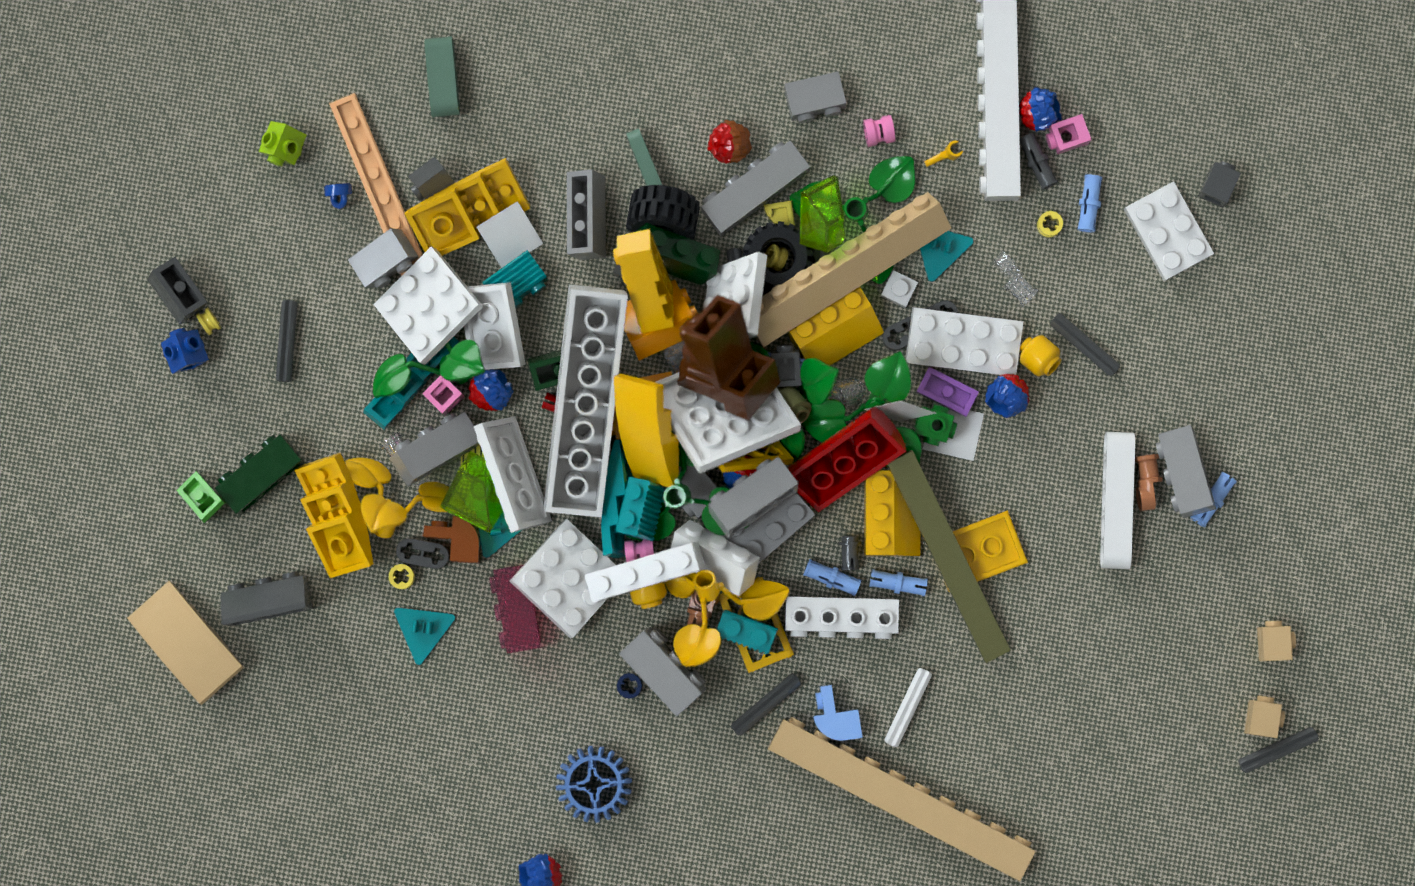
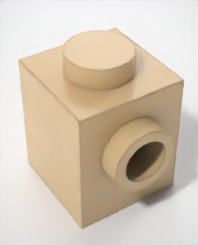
M1265 621V627H1257L1259 661L1292 660V649L1296 647L1295 632H1291V626H1282V621Z
M1257 696V701L1249 700L1244 734L1278 738L1279 727L1282 728L1285 721V711L1281 710L1282 704H1275V698Z

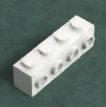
M787 597L785 600V631H791L792 637H807L808 631L819 632V637L836 638V632H847V638H864V633H875V639H892V634H898L899 599Z

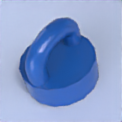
M352 184L325 185V196H330L331 203L335 208L342 209L347 204V195L352 194ZM337 195H340L341 197L340 202H338Z

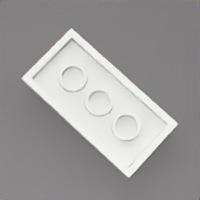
M912 307L906 351L907 363L998 375H1016L1024 321Z
M516 417L483 422L474 426L477 441L481 446L487 469L493 480L495 492L500 500L510 532L551 522L550 513L545 512L544 496Z

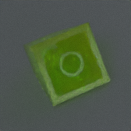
M835 175L801 192L800 244L827 253L842 245L845 238L838 176Z
M470 451L460 466L440 508L490 533L502 515L503 509L496 495L495 486L487 469L485 458Z

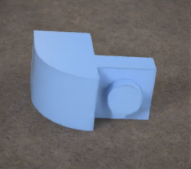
M832 685L819 686L820 692L815 693L817 709H823V714L813 716L818 730L834 740L843 741L863 738L858 709L836 712Z

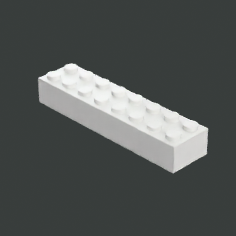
M569 284L544 498L545 512L602 517L615 408L614 376L619 374L628 298L625 290Z

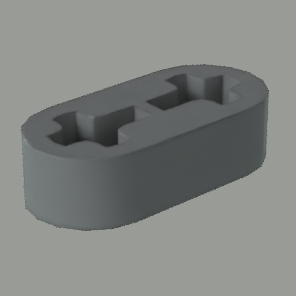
M410 538L402 540L396 548L398 558L402 562L411 565L441 569L450 560L448 549L438 543ZM409 543H412L413 549L421 551V556L411 555L410 559H406V554L402 553V548H407ZM436 548H439L440 553L444 555V560H439L437 564H433V559L425 557V552L435 553Z

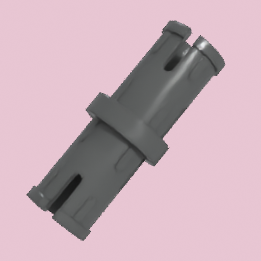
M1030 133L1020 138V144L1029 161L1027 165L1029 169H1033L1041 189L1045 190L1057 184L1058 181L1047 162L1049 157L1043 153L1035 133Z

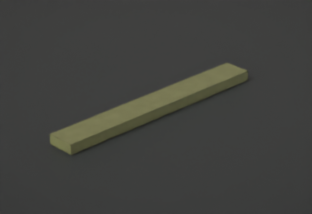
M910 450L900 455L887 465L984 662L988 663L1011 650L914 452Z

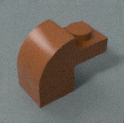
M453 516L452 527H448V522L431 521V526H424L423 537L451 540V562L480 564V535L470 522Z

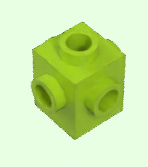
M270 121L268 129L262 137L258 152L268 156L267 161L280 167L284 163L295 165L302 153V146L307 134L287 124Z

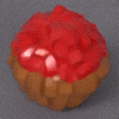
M725 120L713 129L707 149L721 163H738L752 149L749 140L751 134L748 128L742 124H738L734 120Z

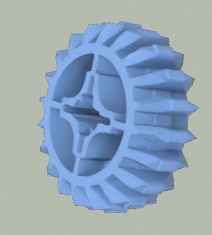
M588 746L589 755L586 756L581 748L578 749L577 754L580 757L578 760L570 754L567 758L572 765L568 766L562 763L560 766L563 770L567 771L566 775L557 774L556 777L559 780H565L564 784L556 786V790H565L566 794L558 798L559 801H564L567 798L570 801L564 809L568 811L573 806L576 807L577 810L573 814L575 818L580 815L581 811L585 812V822L589 821L590 814H594L596 823L600 822V813H604L607 820L611 819L609 812L611 808L615 813L619 814L621 810L616 803L620 802L626 805L628 801L621 797L622 793L631 794L632 791L629 788H623L624 784L632 783V778L623 779L622 774L629 772V767H624L620 770L618 765L624 761L623 758L620 757L616 762H613L611 759L615 752L611 750L608 756L605 757L603 756L604 747L600 746L598 754H594L593 746ZM588 761V775L586 779L571 782L575 769L580 764ZM596 761H601L610 766L616 778L600 776ZM592 769L594 770V776L598 777L601 782H609V784H602V786L597 788L596 799L594 792L590 791L591 788L579 786L591 781ZM617 786L614 798L608 804L600 806L601 791L607 787ZM572 791H586L590 795L592 807L581 804L575 798Z

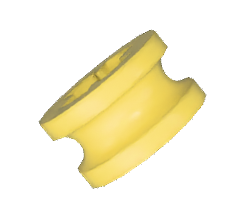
M1054 211L1043 213L1037 222L1039 233L1048 238L1056 236L1063 227L1062 217ZM1049 217L1051 221L1057 222V225L1054 226V231H1050L1049 227H1043V223L1046 222L1045 218Z
M771 244L765 252L767 255L766 267H772L774 271L779 272L786 264L788 250L783 247L779 248L776 244Z
M208 307L205 308L203 314H196L197 319L209 336L214 329H221L219 322Z
M398 564L390 570L389 581L397 589H407L413 585L415 574L411 567L405 564ZM406 569L409 573L406 575L409 577L408 582L397 584L395 579L398 577H394L396 571L403 572Z

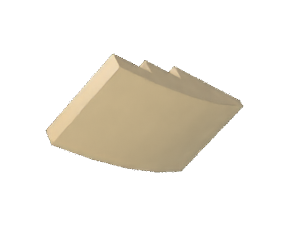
M170 581L127 618L161 661L201 705L244 668L216 631L206 623L194 606L185 599L177 587Z

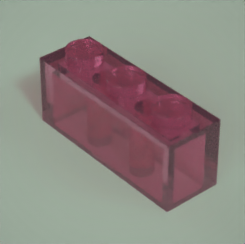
M523 565L493 570L494 576L489 577L492 594L497 593L499 603L494 605L496 620L502 621L503 632H499L501 649L506 648L507 654L542 648L535 605L510 582L511 578Z

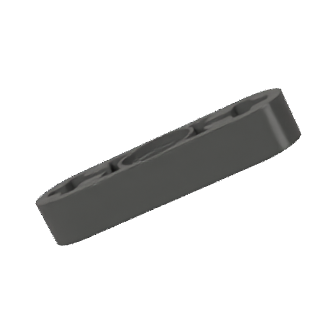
M947 300L940 301L926 308L941 311L940 307H944L945 310L951 309L952 312L958 313L955 304ZM911 316L885 329L882 335V342L887 349L898 351L907 347L908 335L900 338L899 345H896L895 342L889 343L888 338L891 336L890 331L894 330L896 334L905 330L901 326L903 324H907L909 332Z

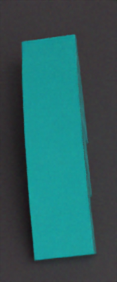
M453 337L449 343L453 348L459 341ZM443 346L425 365L438 369L442 357L450 354L447 348ZM412 352L406 358L407 362L414 361L420 363ZM411 367V377L404 389L392 396L374 398L364 408L363 413L385 430L434 373Z
M620 439L614 441L608 462L601 519L603 556L612 558L626 557L624 535L615 531L628 478H635L630 470Z

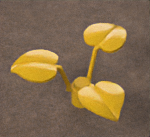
M351 458L345 461L354 484L364 488L376 486L378 489V494L366 495L361 501L363 518L370 532L378 537L391 538L396 526L405 522L408 512L419 501H422L426 509L435 512L457 511L466 506L462 498L447 485L439 482H425L418 489L420 495H416L404 509L400 504L391 502L390 499L386 500L383 497L384 487L382 484L389 483L392 478L391 473L383 464L369 458Z
M702 570L698 573L666 581V587L673 596L687 598L696 590L701 603L702 626L700 627L696 624L686 625L679 629L674 637V651L681 664L687 667L698 666L706 663L717 654L721 645V636L718 630L707 628L706 603L714 601L720 591L736 604L743 605L744 614L748 618L761 621L767 620L778 613L789 595V588L773 581L756 580L752 586L741 594L742 599H739L725 588L722 582L717 583L715 574L710 570Z

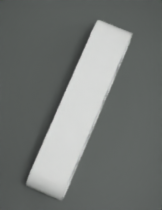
M1105 432L1101 568L1130 570L1135 468L1134 433Z

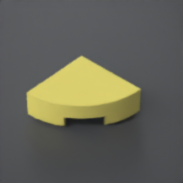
M791 201L764 205L767 217L774 224L782 221L785 225H795Z

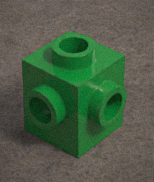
M933 404L932 409L921 406L920 408L936 413L916 419L913 431L917 435L924 437L922 442L939 447L940 442L947 443L948 438L953 439L957 423L953 422L954 415L948 414L950 409ZM935 420L940 423V428L937 431L932 428V423Z

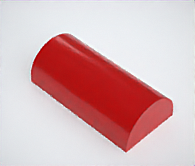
M872 407L791 464L787 469L798 482L797 493L819 513L905 453L906 446L901 434L888 416L880 409Z

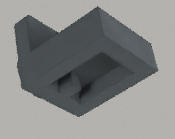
M790 344L776 346V350L771 351V358L775 359L780 384L777 387L800 386L799 349H793V345Z

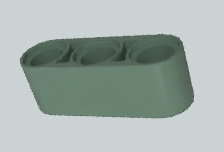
M453 37L424 39L431 116L434 118L460 115Z

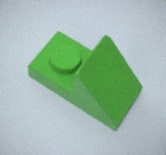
M197 471L176 490L204 523L208 522L226 504L221 495Z

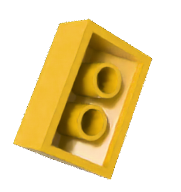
M861 287L853 290L787 332L796 349H799L802 359L816 358L829 366L884 333L874 309Z
M879 470L864 480V556H920V530L891 471Z

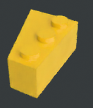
M650 229L617 236V248L613 249L616 265L621 267L623 282L627 286L641 333L674 327L673 286Z

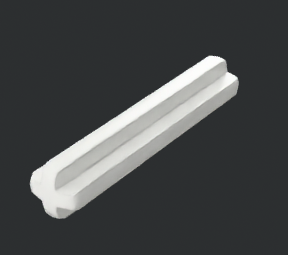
M923 668L917 670L884 739L887 744L893 747L899 746L931 679L932 674Z

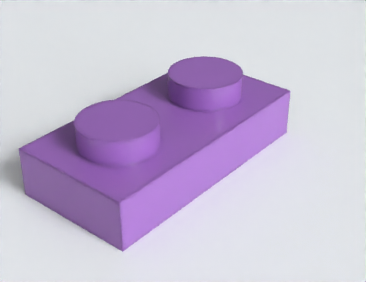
M928 367L916 393L949 408L965 418L979 393L975 389L931 367Z

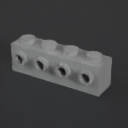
M791 141L785 145L783 142L778 143L769 150L770 156L763 161L760 158L756 159L747 167V173L741 177L738 174L733 176L724 184L727 188L718 194L714 191L702 200L704 205L701 206V212L720 237L810 171L809 164Z

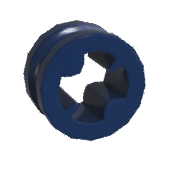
M624 674L617 681V691L624 698H635L642 690V682L635 674ZM624 679L636 680L638 687H634L636 691L633 694H630L629 691L623 692L621 685H625Z

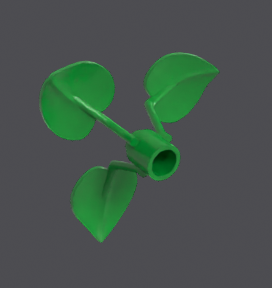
M896 156L878 163L872 169L868 180L870 186L878 192L869 197H864L863 200L853 197L848 199L845 205L839 207L837 205L840 201V195L837 189L829 182L817 181L806 185L790 195L792 207L803 221V214L805 212L817 210L821 228L829 227L835 222V211H844L850 220L858 222L864 233L867 228L863 220L866 219L869 212L867 203L879 198L881 195L890 203L903 202L911 196L915 188L914 159L909 156ZM894 265L871 280L877 284L884 283L890 276Z
M470 339L457 343L453 348L448 342L445 347L450 354L442 357L440 369L414 361L407 362L403 354L393 355L386 359L377 370L373 381V395L377 399L400 392L410 380L411 367L441 375L445 380L454 381L459 385L464 384L469 378L485 373L480 348L475 341Z
M750 341L752 351L770 357L762 346ZM816 358L804 360L800 370L801 385L799 386V391L810 405H821L828 399L829 395L833 392L839 369L831 367ZM802 428L801 431L779 440L794 458L793 463L801 457L804 450L805 437Z
M900 351L880 359L867 369L865 384L870 391L867 402L861 404L850 415L845 416L846 409L842 402L835 399H827L821 405L812 404L808 419L800 424L815 439L824 442L847 426L846 421H850L861 412L867 411L864 409L889 404L890 402L903 401L911 389L910 368L903 353ZM896 427L904 440L906 452L912 450L920 464L922 452L920 438L910 428Z
M679 442V467L681 466V471L677 479L674 480L675 485L669 486L664 492V501L661 503V512L658 514L660 518L657 519L658 524H656L657 529L654 530L656 534L653 535V541L662 540L673 532L676 526V519L669 510L688 503L706 505L702 511V521L705 527L714 534L725 535L710 515L709 503H711L710 499L722 490L726 493L730 488L718 487L713 489L710 493L709 501L691 497V490L688 486L682 484L681 481L687 471V466H694ZM629 537V538H631V539L638 540V541H642V540H643V539H638V538Z

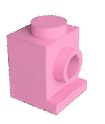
M1082 114L1052 124L1048 128L1049 133L1046 134L1049 148L1051 150L1056 149L1057 155L1086 146L1091 141ZM1068 133L1071 137L1070 141H1063L1061 134Z
M441 375L422 393L444 416L465 397L450 381L445 380Z

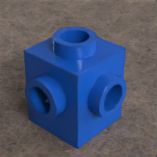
M185 328L176 329L169 333L170 337L161 342L164 357L167 359L172 374L193 370L209 360L198 329L186 331Z

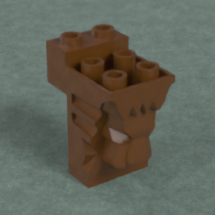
M717 294L702 313H696L679 328L684 346L677 384L723 403L726 412L749 421L780 384L775 359L752 351L741 303Z

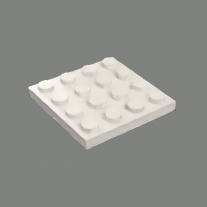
M679 372L655 382L664 385V408L671 410V429L676 434L677 439L699 474L801 431L800 422L777 387L748 421L726 412L723 403L679 386L677 384Z

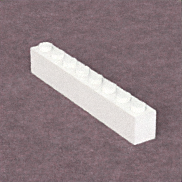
M976 0V2H981V13L976 15L977 30L981 29V40H977V57H982V67L977 69V82L982 84L983 95H978V111H983V122L978 124L979 139H983L984 149H979V166H984V177L979 179V191L984 193L985 201H1018L1021 196L1017 0Z

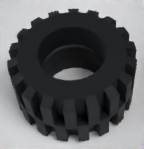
M665 185L642 186L639 189H635L631 195L626 229H628V233H633L645 223L694 240L700 203L693 195L675 187Z
M778 221V224L769 222L764 227L759 226L753 234H750L744 246L743 257L756 252L762 253L765 247L774 243L786 245L794 254V263L788 271L772 273L767 269L765 270L763 286L765 293H769L775 286L783 284L794 277L797 272L807 269L812 265L813 252L810 247L811 243L809 239L805 238V233L801 229L799 231L795 229L793 224L785 225L784 222Z

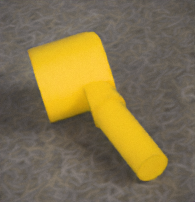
M951 141L940 154L925 160L926 167L947 158L949 160L959 158L963 151L954 154L950 147L957 145L959 141Z

